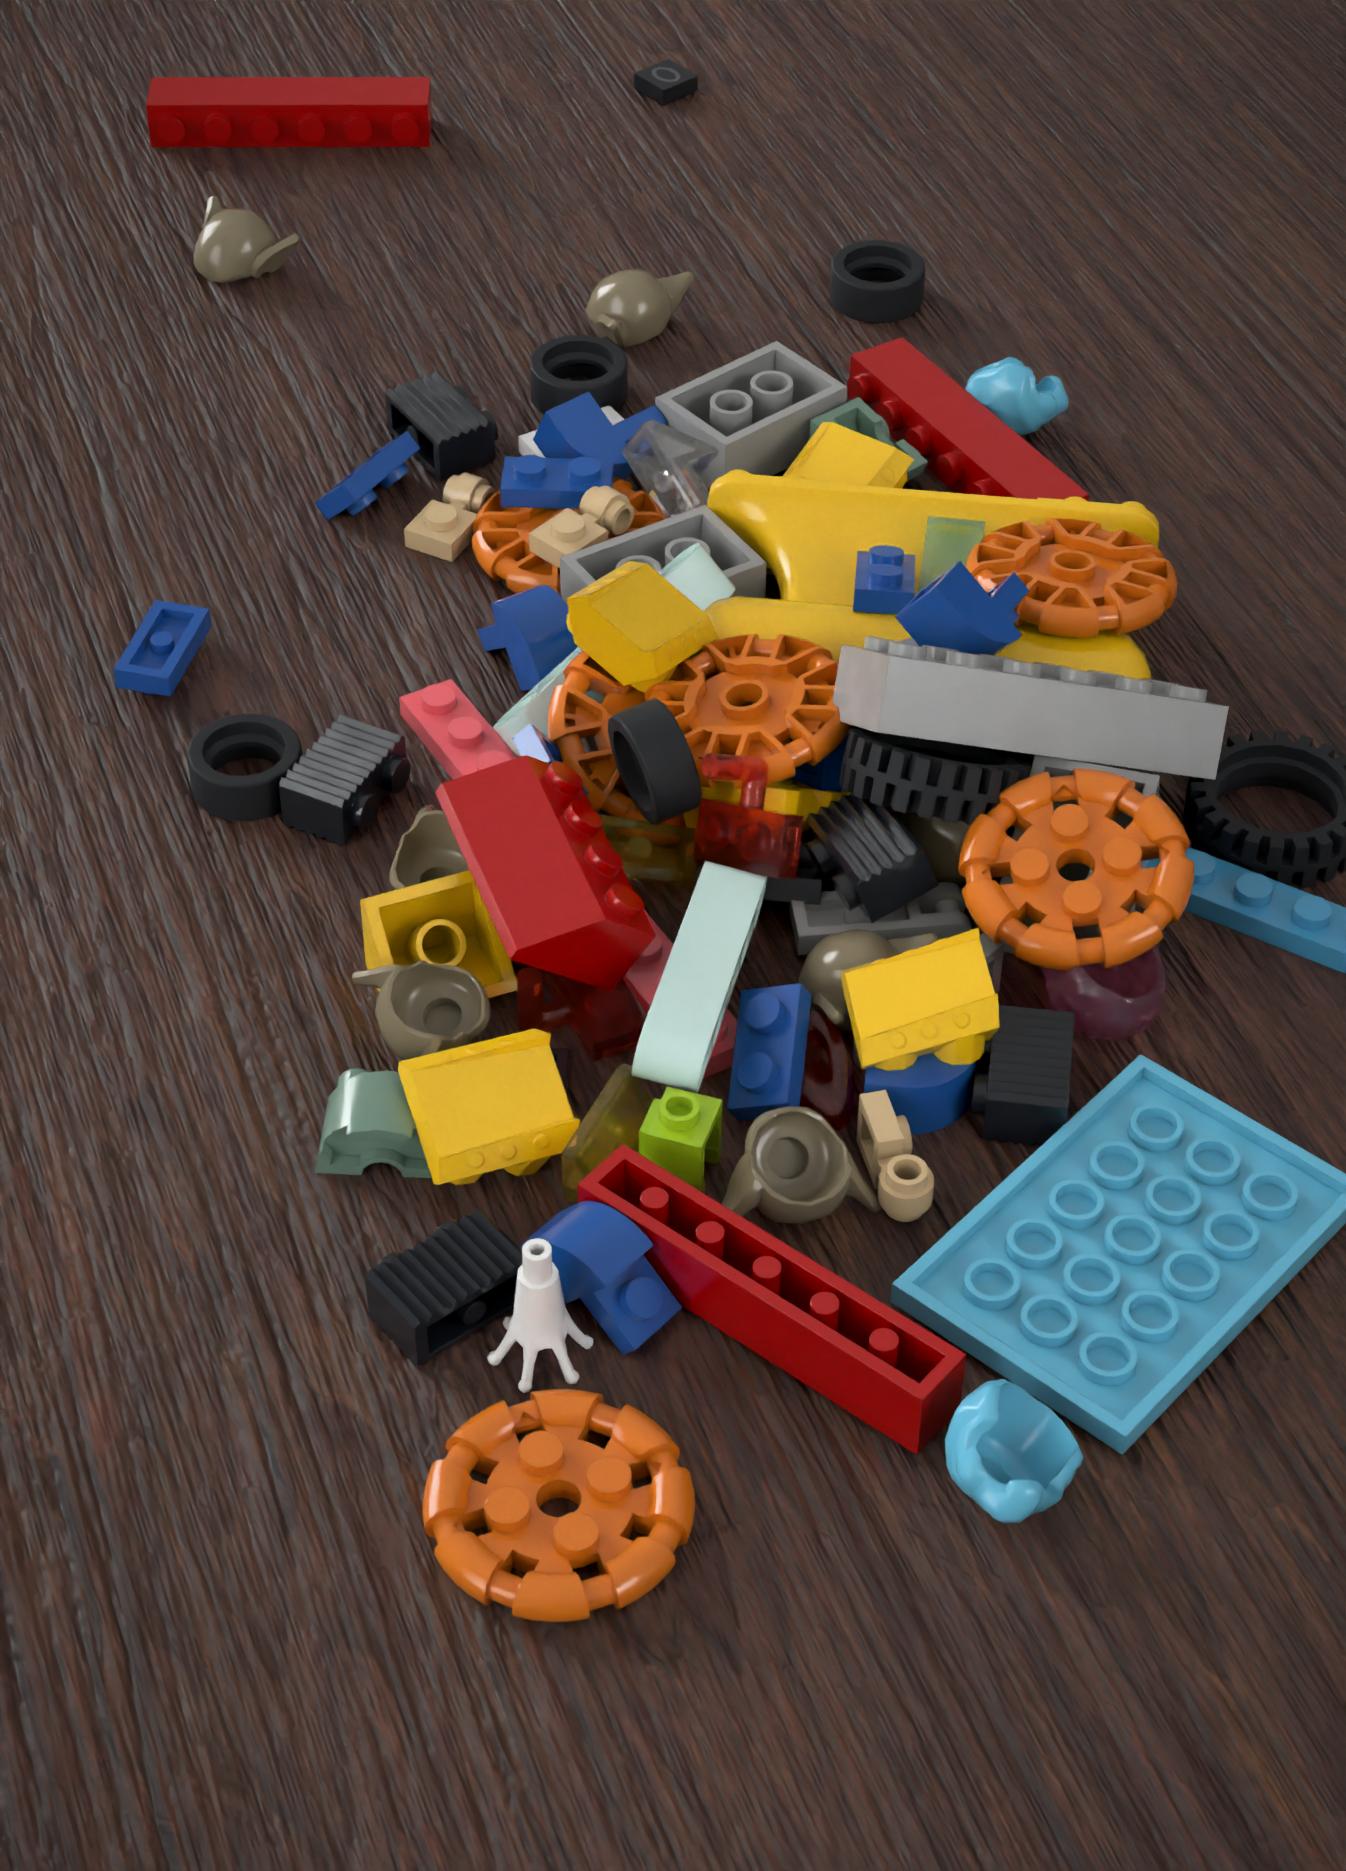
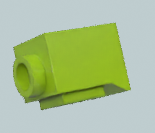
M667 1086L661 1100L653 1099L639 1130V1154L705 1194L704 1162L718 1164L721 1157L723 1100Z

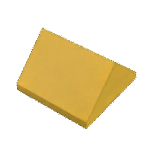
M470 870L360 900L365 963L368 970L388 965L408 966L418 961H426L428 964L458 966L472 972L481 982L488 998L519 990L512 962L508 957Z

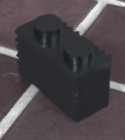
M435 371L431 377L426 374L422 380L416 378L413 383L407 381L404 386L398 384L395 389L389 387L385 392L387 428L390 435L393 434L396 439L408 431L420 447L413 455L417 461L420 460L422 466L425 465L427 471H431L432 476H436L438 482L452 475H458L496 460L495 441L498 439L496 421L490 412L486 410L481 412L470 402L468 394L462 386L454 387L440 373Z
M339 714L337 722L333 721L331 728L326 729L324 736L320 735L318 743L314 742L312 749H307L305 757L301 756L299 763H294L292 771L288 770L286 777H281L279 792L283 823L288 828L294 826L298 832L304 829L308 835L314 833L319 839L325 837L329 843L336 841L340 847L345 845L359 828L367 829L373 824L379 810V805L391 792L399 793L405 787L410 774V762L406 759L405 737Z
M851 793L850 796L842 794L839 802L831 800L828 808L820 807L817 814L809 813L806 821L814 840L808 842L806 848L814 864L824 877L832 872L835 874V876L831 877V880L846 908L851 911L859 906L871 924L939 886L925 850L890 806H879L870 803V799H860Z
M999 1005L1000 1028L990 1040L985 1041L984 1052L976 1062V1065L989 1066L988 1074L975 1073L971 1113L984 1114L982 1137L988 1142L996 1138L1001 1143L1010 1140L1015 1145L1023 1141L1028 1146L1034 1143L1041 1146L1066 1123L1069 1106L1074 1012Z
M475 1208L471 1216L464 1215L461 1220L452 1219L446 1221L432 1235H429L424 1243L417 1242L413 1249L406 1248L403 1253L389 1254L381 1259L374 1269H370L365 1276L368 1313L372 1321L377 1322L380 1330L386 1332L389 1340L394 1341L397 1349H402L405 1357L410 1358L413 1366H419L514 1309L518 1268L523 1264L522 1250L482 1209Z

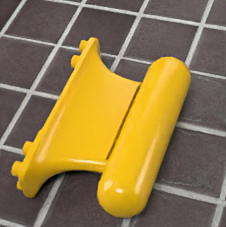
M735 469L714 481L710 487L707 506L766 562V574L775 576L781 599L734 596L713 602L703 612L710 617L718 638L714 641L746 634H758L760 639L775 640L779 634L790 635L809 640L831 652L833 660H839L842 644L864 648L866 636L896 641L912 638L895 618L897 614L853 611L857 551H869L873 546L888 545L904 550V554L915 555V596L922 588L957 562L961 561L965 566L968 554L976 544L981 543V540L989 533L1008 525L1029 521L1033 526L1045 525L1047 519L1054 518L1092 521L1100 523L1102 530L1115 533L1117 530L1122 529L1143 538L1158 548L1159 522L1152 512L1136 501L1112 504L1088 502L1081 497H1069L1064 500L1012 498L839 484L828 480L806 479L799 474H789L784 477L754 475L745 470ZM1024 622L1020 627L1014 625L1022 636L996 655L1030 663L1035 661L1070 667V669L1095 670L1136 679H1151V672L1144 652L1129 635H1114L1110 629L1099 630L1095 638H1070L1042 634L1039 632L1038 625ZM747 702L743 707L752 705L755 702Z

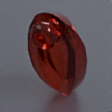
M810 1007L800 1107H808L820 1113L833 1127L834 1131H839L847 1125L852 1112L855 1093L854 1069L850 1053L835 1025L825 1015Z

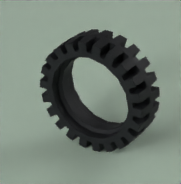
M853 726L850 728L843 755L839 785L843 786L842 789L846 792H851L860 799H870V803L879 806H892V810L903 813L914 812L918 813L919 817L929 819L938 817L944 822L950 823L962 821L971 825L979 814H987L1001 802L999 799L1000 792L1016 782L1029 777L1031 765H1029L1028 761L1020 759V756L1006 753L1005 750L877 733Z
M1264 730L1251 731L1248 741L1240 733L1228 736L1226 745L1222 743L1216 780L1189 776L1185 795L1183 823L1185 824L1184 829L1189 840H1192V848L1289 886L1291 880L1296 879L1301 889L1313 887L1316 876L1325 883L1335 878L1337 870L1344 873L1346 871V755L1334 759V747L1323 743L1317 749L1312 748L1313 738L1300 735L1297 742L1288 741L1289 732L1275 731L1274 739H1267ZM1244 787H1279L1297 791L1317 801L1333 816L1334 820L1311 831L1275 832L1256 828L1233 817L1218 800L1223 795Z

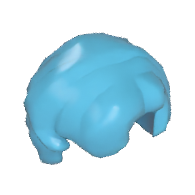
M1007 357L976 370L968 379L965 388L969 394L1018 435L1037 431L1054 417L1063 413L1069 406L1067 393L1059 377L1054 375L1046 376L1038 384H1035L1036 377L1029 367L1024 366L1023 362L1013 357Z
M1005 1379L987 1381L966 1396L957 1407L945 1437L946 1466L951 1478L983 1510L1002 1523H1020L1032 1514L1042 1512L1059 1502L1064 1490L1073 1480L1075 1472L1081 1466L1084 1458L1076 1439L1064 1422L1048 1406L1035 1399L1021 1387Z

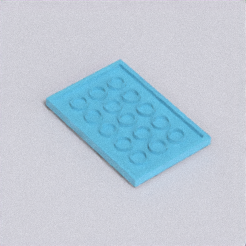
M1140 1054L892 1283L890 1302L1123 1455L1346 1223V1174Z

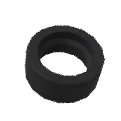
M865 240L849 244L835 254L831 261L830 297L831 303L840 313L854 320L870 323H890L905 319L919 310L924 299L925 265L923 258L915 250L896 242ZM865 280H883L888 282L874 283Z
M566 335L545 342L537 347L530 357L531 402L541 413L545 414L546 411L589 391L600 408L610 405L617 412L628 398L626 354L618 345L604 338L589 335ZM569 376H588L594 377L595 379L588 381H570L564 380L562 378Z
M653 698L616 713L608 719V735L617 768L635 806L647 821L656 825L701 805L702 789L692 752L675 717L663 702Z
M242 713L222 717L204 726L191 739L187 752L190 784L196 803L209 814L232 821H254L272 817L282 812L279 792L281 777L285 778L288 770L292 771L294 763L298 764L300 757L303 756L302 745L297 732L284 721L264 714ZM245 758L265 759L277 763L274 767L262 773L248 776H233L216 771L219 767L231 761Z

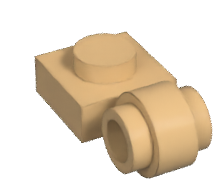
M466 472L460 476L452 475L444 487L443 503L432 499L404 528L405 547L453 562L471 543L472 536L474 535L472 527L475 517L486 501L496 493V489L489 485L487 479Z
M610 486L591 487L585 492L580 501V514L566 508L529 533L530 552L560 568V557L608 540L610 533L616 535L624 533L633 521L634 508L626 495Z
M886 1090L860 1094L856 1140L874 1189H878V1202L892 1219L900 1222L914 1221L920 1218L932 1204L934 1175L924 1160L918 1156L911 1155L912 1137L908 1121L904 1115H895Z

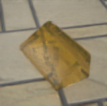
M599 814L603 822L602 828L613 850L621 857L623 861L622 868L628 879L695 888L697 869L695 828L662 823L653 825L649 821Z
M622 1063L620 1067L616 1068L561 1153L562 1190L564 1200L574 1204L578 1203L577 1184L622 1144L639 1153V1130L653 1100L640 1079L632 1076V1066Z

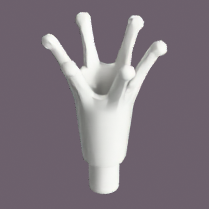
M540 1238L530 1239L522 1247L523 1264L518 1268L513 1315L505 1317L502 1322L507 1333L495 1351H491L487 1357L490 1364L493 1366L498 1365L515 1341H517L523 1347L524 1364L522 1377L518 1384L519 1390L523 1393L530 1392L533 1388L534 1363L538 1351L553 1349L565 1381L568 1384H576L580 1377L578 1372L574 1370L567 1354L565 1344L567 1333L585 1349H590L594 1340L588 1334L584 1335L579 1330L565 1308L559 1271L552 1262L550 1243Z

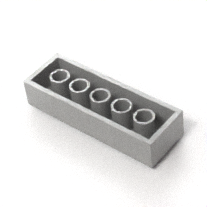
M871 636L865 637L864 648L842 644L832 700L834 706L839 708L840 722L877 733L1216 780L1229 706L1206 702L1208 690L1183 686L1177 683L1148 678L1136 679L1095 670L1070 669V667L1035 661L1030 663L983 653L976 655L930 645L917 646Z

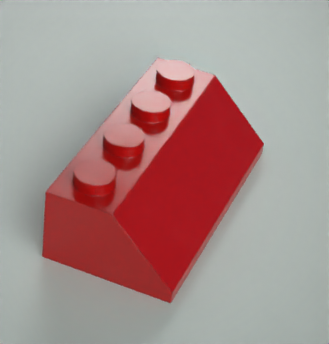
M524 755L441 783L435 794L509 959L613 991L653 941L656 934L643 910L644 903L633 890L622 868L623 861L621 857L613 850L602 828L603 822L601 817L592 808L582 788L583 782L581 777L571 767L562 762L553 761L550 764Z

